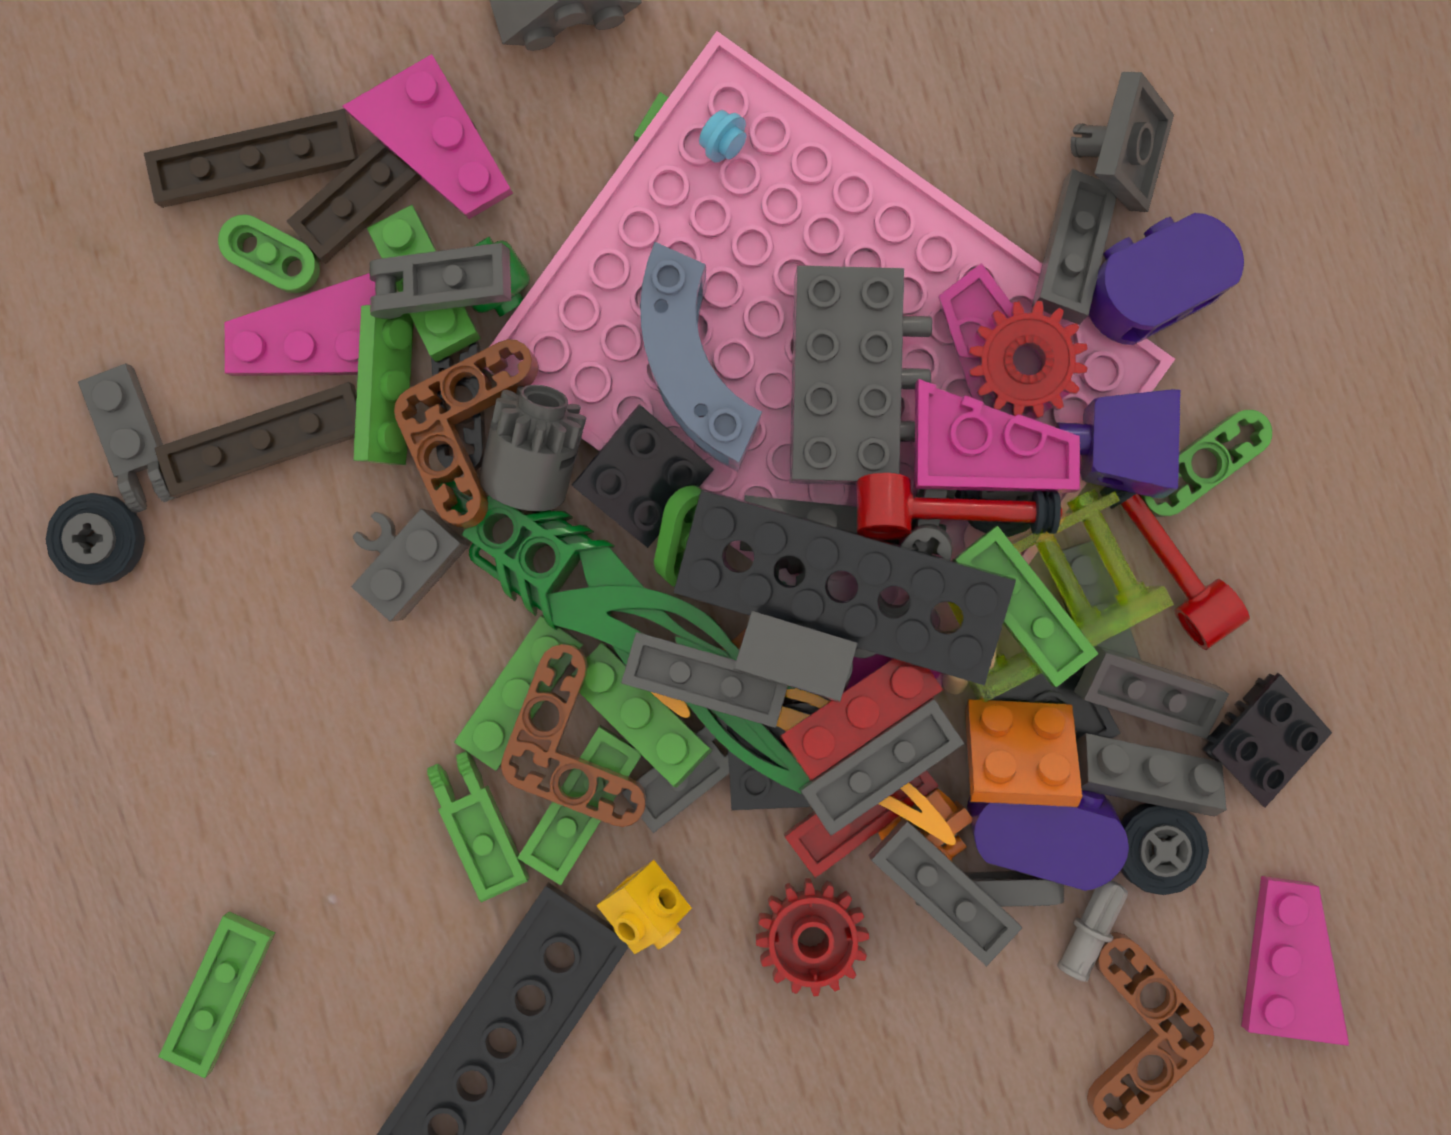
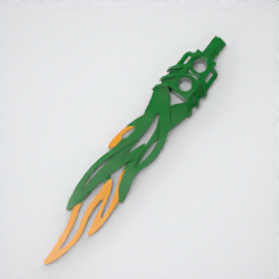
M455 481L441 483L439 487L443 484L453 488L458 503L451 507V510H456L463 515L468 512L466 503L472 500L473 497H468L460 492ZM488 495V510L484 519L476 526L465 529L461 534L472 542L469 548L470 560L500 581L507 597L516 601L517 594L521 596L527 611L536 616L537 608L541 610L546 623L556 631L558 626L611 644L625 665L627 664L636 632L644 633L611 616L612 612H623L646 618L680 636L675 637L677 644L737 660L740 649L731 641L726 632L714 619L681 599L645 588L611 549L615 545L608 540L591 539L587 535L594 533V531L585 525L572 526L567 520L573 519V516L566 511H534L536 512L535 514L526 515L519 509L505 505ZM510 518L513 523L512 536L506 542L497 544L493 538V527L500 519ZM544 546H551L556 555L555 563L549 571L539 573L533 564L535 553ZM482 549L494 557L496 566L480 556L479 551ZM581 560L589 587L559 592ZM666 611L687 619L711 636L725 650L691 634L677 624ZM788 686L785 696L817 708H821L830 702L819 695ZM651 692L663 704L681 717H690L691 708L706 728L731 753L761 774L802 794L799 788L810 780L789 749L764 724ZM782 706L777 726L787 731L810 714ZM713 713L752 746L779 765L757 756L724 728ZM907 783L900 789L921 809V812L892 796H888L878 803L949 845L956 844L954 834L947 822L927 798L911 783Z

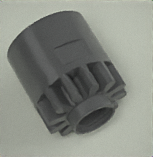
M544 385L518 386L516 393L503 390L501 398L496 399L479 474L481 488L493 499L517 509L545 511L560 506L566 499L586 422V417L579 414L581 407L577 404H568V399L562 392Z

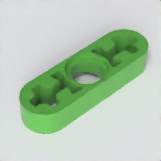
M1243 410L1229 415L1179 452L1180 474L1178 478L1182 477L1188 484L1179 486L1176 491L1169 495L1172 502L1171 505L1167 502L1156 504L1153 497L1140 495L1155 517L1178 514L1269 446L1272 439L1270 421L1264 414L1256 410ZM1237 423L1241 426L1251 424L1254 427L1255 431L1250 435L1253 444L1244 442L1235 445L1230 450H1227L1221 444L1229 442L1240 433ZM1200 449L1210 451L1217 460V469L1209 478L1199 477L1192 469V458ZM1189 485L1194 487L1192 491H1190Z

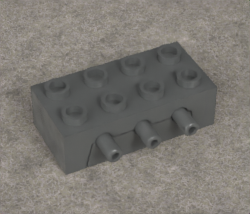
M797 266L794 277L789 483L857 485V480L864 475L900 473V442H915V421H901V389H915V383L918 379L931 383L930 369L902 368L903 337H930L932 334V317L903 316L904 268Z

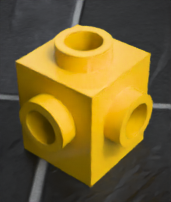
M652 860L626 877L596 905L613 926L617 936L628 945L634 954L652 944L659 950L670 943L682 931L677 923L692 909L679 892L677 886L670 881L655 860Z

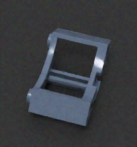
M654 242L643 278L640 311L644 347L656 386L665 406H667L685 434L708 455L738 472L759 426L762 411L750 406L737 397L722 382L710 365L703 350L698 332V322L702 301L707 290L706 264Z

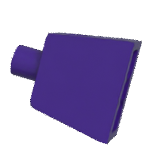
M1171 389L1095 398L1084 409L1083 424L1057 422L1056 428L1080 436L1082 480L1092 484L1161 499L1178 489L1181 390Z

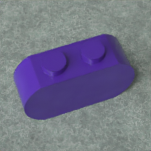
M1193 213L1177 222H1174L1172 217H1167L1145 231L1144 236L1146 238L1133 243L1131 238L1128 237L1107 249L1103 253L1106 261L1100 266L1089 310V317L1095 327L1103 335L1115 342L1135 345L1215 303L1224 293L1240 281L1244 268V256L1241 245L1228 226L1220 220L1202 213Z
M1082 790V799L1078 807L971 802V797H969L967 811L972 817L970 827L978 852L987 863L1087 891L1101 887L1111 881L1121 871L1126 862L1129 850L1127 834L1113 805L1104 794Z

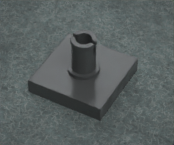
M1122 72L1108 125L1077 124L1073 129V133L1081 134L1082 138L1071 137V153L1074 157L1078 158L1099 157L1094 174L1129 211L1149 212L1174 114L1142 72Z

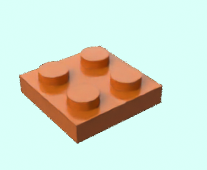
M968 699L965 717L971 802L1079 806L1082 799V788L1072 704Z

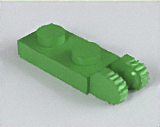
M464 751L456 755L458 770L464 778L470 794L455 800L449 777L440 764L427 768V775L441 806L438 811L479 901L484 902L527 882L530 877L524 863L517 859L519 852L489 786L484 787L482 775L476 762L469 752Z

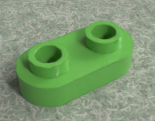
M251 215L234 216L227 220L220 229L218 236L219 249L222 255L237 267L287 293L297 294L305 292L316 283L320 274V263L317 255L303 242ZM249 237H256V248L251 252H244L243 244L245 240ZM296 260L301 261V272L296 276H289L287 271L289 264Z
M686 486L676 491L668 500L663 513L654 558V568L657 574L673 587L676 585L702 490L697 486Z

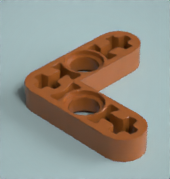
M507 339L480 351L407 389L399 396L395 403L394 413L396 421L436 511L443 520L458 528L467 529L479 524L487 514L488 499L485 491L480 486L479 477L455 425L495 405L496 399L501 398L503 390L516 393L518 386L525 387L534 382L539 368L537 358L525 344L518 340ZM510 355H514L518 360H522L517 364L519 373L515 376H511L507 371H502L508 367L506 358ZM485 367L494 374L491 376L497 383V386L492 388L489 378L482 372V369ZM467 376L476 377L479 382L477 395L467 402L457 401L454 394L457 382ZM440 390L443 399L451 407L449 411L438 404L442 402V399L437 395V392ZM419 402L431 407L425 411L427 420L423 423L411 418L417 414L415 405ZM438 445H450L454 453L451 465L445 470L433 471L429 464L430 453ZM455 481L460 492L468 497H473L472 500L466 503L468 510L466 514L463 515L456 510H451V507L458 503L453 488L443 484L439 487L441 483Z
M566 643L555 645L548 649L540 659L502 757V774L508 783L518 789L613 826H630L640 819L646 807L647 798L641 784L630 777L558 750L587 675L588 662L583 651L575 645ZM565 653L573 656L571 664L578 668L576 676L568 675L564 678L559 690L570 692L568 701H565L556 693L539 690L542 681L549 687L553 685L557 670L550 666L552 658L561 659ZM539 701H550L557 707L560 717L556 727L550 730H541L533 724L530 714L534 704ZM529 750L534 753L533 762L544 768L550 766L551 758L558 760L560 765L551 775L550 789L540 784L546 777L542 773L531 771L526 777L518 775L519 765L512 762L513 756L521 757ZM567 769H580L587 775L589 788L584 795L571 797L561 789L560 777ZM599 777L609 781L603 791L613 795H619L623 788L632 791L630 800L637 804V808L635 810L627 808L623 815H619L614 812L615 803L603 797L599 799L598 807L590 805L589 801L598 788Z
M1113 932L1110 933L1113 936L1112 942H1105L1095 965L1101 974L1151 1027L1144 1036L1093 1082L1088 1091V1106L1097 1120L1106 1128L1117 1130L1131 1125L1196 1065L1212 1048L1215 1037L1213 1027L1142 948L1125 934ZM1116 947L1121 952L1128 949L1124 956L1138 971L1132 979L1116 964L1108 968L1113 961L1108 954L1111 949ZM1153 982L1162 983L1166 991L1163 1003L1151 1009L1142 1006L1140 994L1144 986ZM1174 1013L1188 1026L1194 1027L1193 1031L1197 1037L1191 1043L1184 1038L1181 1039V1032L1168 1020ZM1147 1055H1157L1163 1060V1070L1153 1080L1141 1079L1137 1072L1139 1062ZM1126 1075L1141 1090L1137 1095L1122 1080ZM1111 1093L1113 1096L1119 1097L1123 1106L1115 1112L1114 1109L1107 1108L1103 1098Z

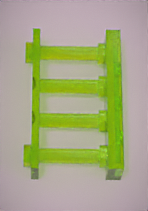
M1095 488L1066 502L1070 511L1062 515L1057 533L1082 521L1118 590L1114 595L1117 603L1099 611L1097 605H1090L1054 536L1055 534H1049L1047 531L1044 534L1042 530L1039 534L1030 531L1011 541L1019 553L1036 545L1072 615L1070 618L1092 646L1174 605L1165 586L1146 587L1143 581L1137 582L1101 513V510L1120 500L1115 491L1099 496ZM948 602L959 625H961L964 619L962 610L955 603ZM996 651L994 667L989 670L985 686L969 681V685L977 699L987 702L1041 674V672L1024 651L1009 659H1006L1004 653L998 654Z

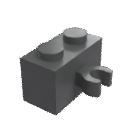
M420 509L397 536L393 521L387 515L379 512H374L371 515L373 520L379 523L382 529L381 535L377 540L371 541L362 532H356L353 535V539L359 547L368 551H378L380 555L351 587L390 622L404 620L470 546L466 540L438 515L426 509Z

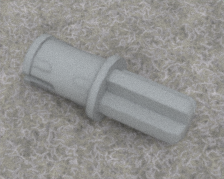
M1111 880L1096 888L1082 918H1075L1073 923L1077 928L1062 959L1057 964L1058 968L1077 980L1088 982L1090 973L1105 942L1111 943L1113 940L1110 931L1128 896V891L1121 884Z

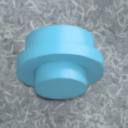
M720 110L707 121L701 131L699 144L705 149V154L710 160L717 163L725 158L732 159L740 152L747 138L744 132L746 127L745 119L738 113L729 114L724 110Z

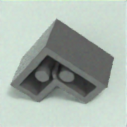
M489 0L502 44L522 45L530 51L541 50L551 46L555 42V36L567 27L577 24L595 25V28L598 30L617 27L625 21L624 16L642 3L641 0Z

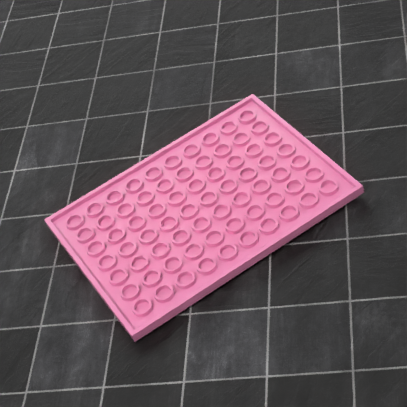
M716 31L490 346L507 339L518 340L525 344L537 358L539 366L537 377L531 385H544L554 388L567 397L568 404L579 405L581 407L579 414L586 417L581 439L598 451L603 448L640 404L714 469L699 487L702 490H709L740 500H744L745 495L857 507V485L789 483L794 277L797 266L904 268L903 316L932 317V334L930 337H903L902 368L930 369L931 383L937 385L936 388L960 397H964V395L971 397L938 298L939 295L982 263L1011 303L1019 301L1024 309V313H1031L1042 263ZM720 110H724L729 114L738 113L746 121L744 132L747 138L745 144L734 158H725L715 163L706 156L705 149L699 144L701 131L707 121ZM654 242L706 264L707 290L702 301L698 322V332L703 350L710 365L722 382L737 397L750 406L762 411L759 426L738 472L708 455L685 434L667 406H665L656 386L644 347L640 311L643 278ZM1043 311V315L1050 317L1051 314ZM1088 315L1078 325L1080 327L1078 331L1071 336L1073 344L1084 343L1088 347L1086 351L1076 355V362L1088 367L1087 373L1072 375L1071 378L1080 390L1077 394H1069L1062 399L1063 408L1056 410L1051 407L1043 414V417L1036 418L1035 420L1053 427L1056 426L1057 422L1083 424L1084 409L1093 399L1152 392L1175 358L1147 338L1135 345L1115 342L1103 335L1095 327ZM1061 319L1059 322L1063 328L1075 324L1065 319ZM510 355L506 358L508 367L502 371H507L511 376H515L519 373L517 364L522 360H518L514 355ZM487 367L484 368L490 374L494 375ZM901 389V421H915V389ZM900 442L899 474L911 479L913 497H916L917 489H914L915 442ZM1080 455V490L1075 493L1058 492L1062 507V517L1087 484L1081 477L1082 455ZM940 520L939 523L946 525V532L952 540L953 550L950 560L954 559L985 534L973 528L967 520ZM1030 528L1025 532L1007 538L1029 565L1050 534L1047 531L1044 534L1042 530L1039 534L1032 533ZM905 538L899 539V545L903 542ZM733 541L730 546L748 559L754 561V552L740 550V541ZM786 568L780 569L779 579L785 581L787 585L795 586L796 576L799 573L790 575ZM836 571L828 579V590L835 599L847 601L855 597L858 584L855 577L849 572ZM898 586L887 587L880 593L882 598L892 605L903 604L910 598L908 593ZM941 602L931 612L932 622L942 631L957 629L964 619L962 610L953 602ZM941 673L937 678L941 686L944 673Z

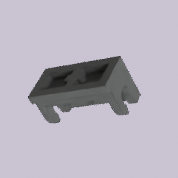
M752 611L734 670L840 703L858 643Z

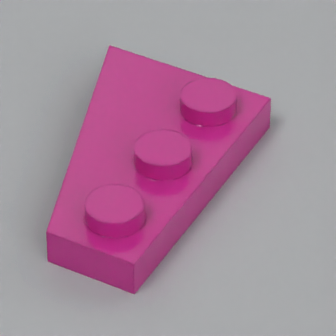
M432 54L342 106L350 116L368 129L382 144L401 158L468 219L513 194Z
M981 263L940 294L938 298L971 398L983 401V405L992 408L996 397L991 392L980 397L977 394L979 388L985 384L983 378L969 376V370L980 365V359L969 355V349L974 346H983L985 343L976 333L980 326L991 330L996 327L991 316L993 312L998 310L1006 318L1012 317V303ZM1022 346L1015 350L1013 364L1021 374L1034 375L1041 367V356L1036 349ZM1062 391L1059 395L1063 399L1070 393ZM1048 402L1043 403L1044 413L1052 407ZM1006 403L1000 411L1012 415V405ZM1025 407L1022 416L1035 420L1036 418L1031 411V407Z
M370 273L224 322L225 373L231 376L358 375L361 306L370 305V298L375 296V282L370 280Z
M918 379L915 383L914 489L1058 491L1064 493H1075L1080 490V436L1019 414L1014 416L983 405V401L966 395L960 397L936 388L937 385Z
M1261 876L1241 1025L1247 1032L1349 1046L1319 886L1313 883Z

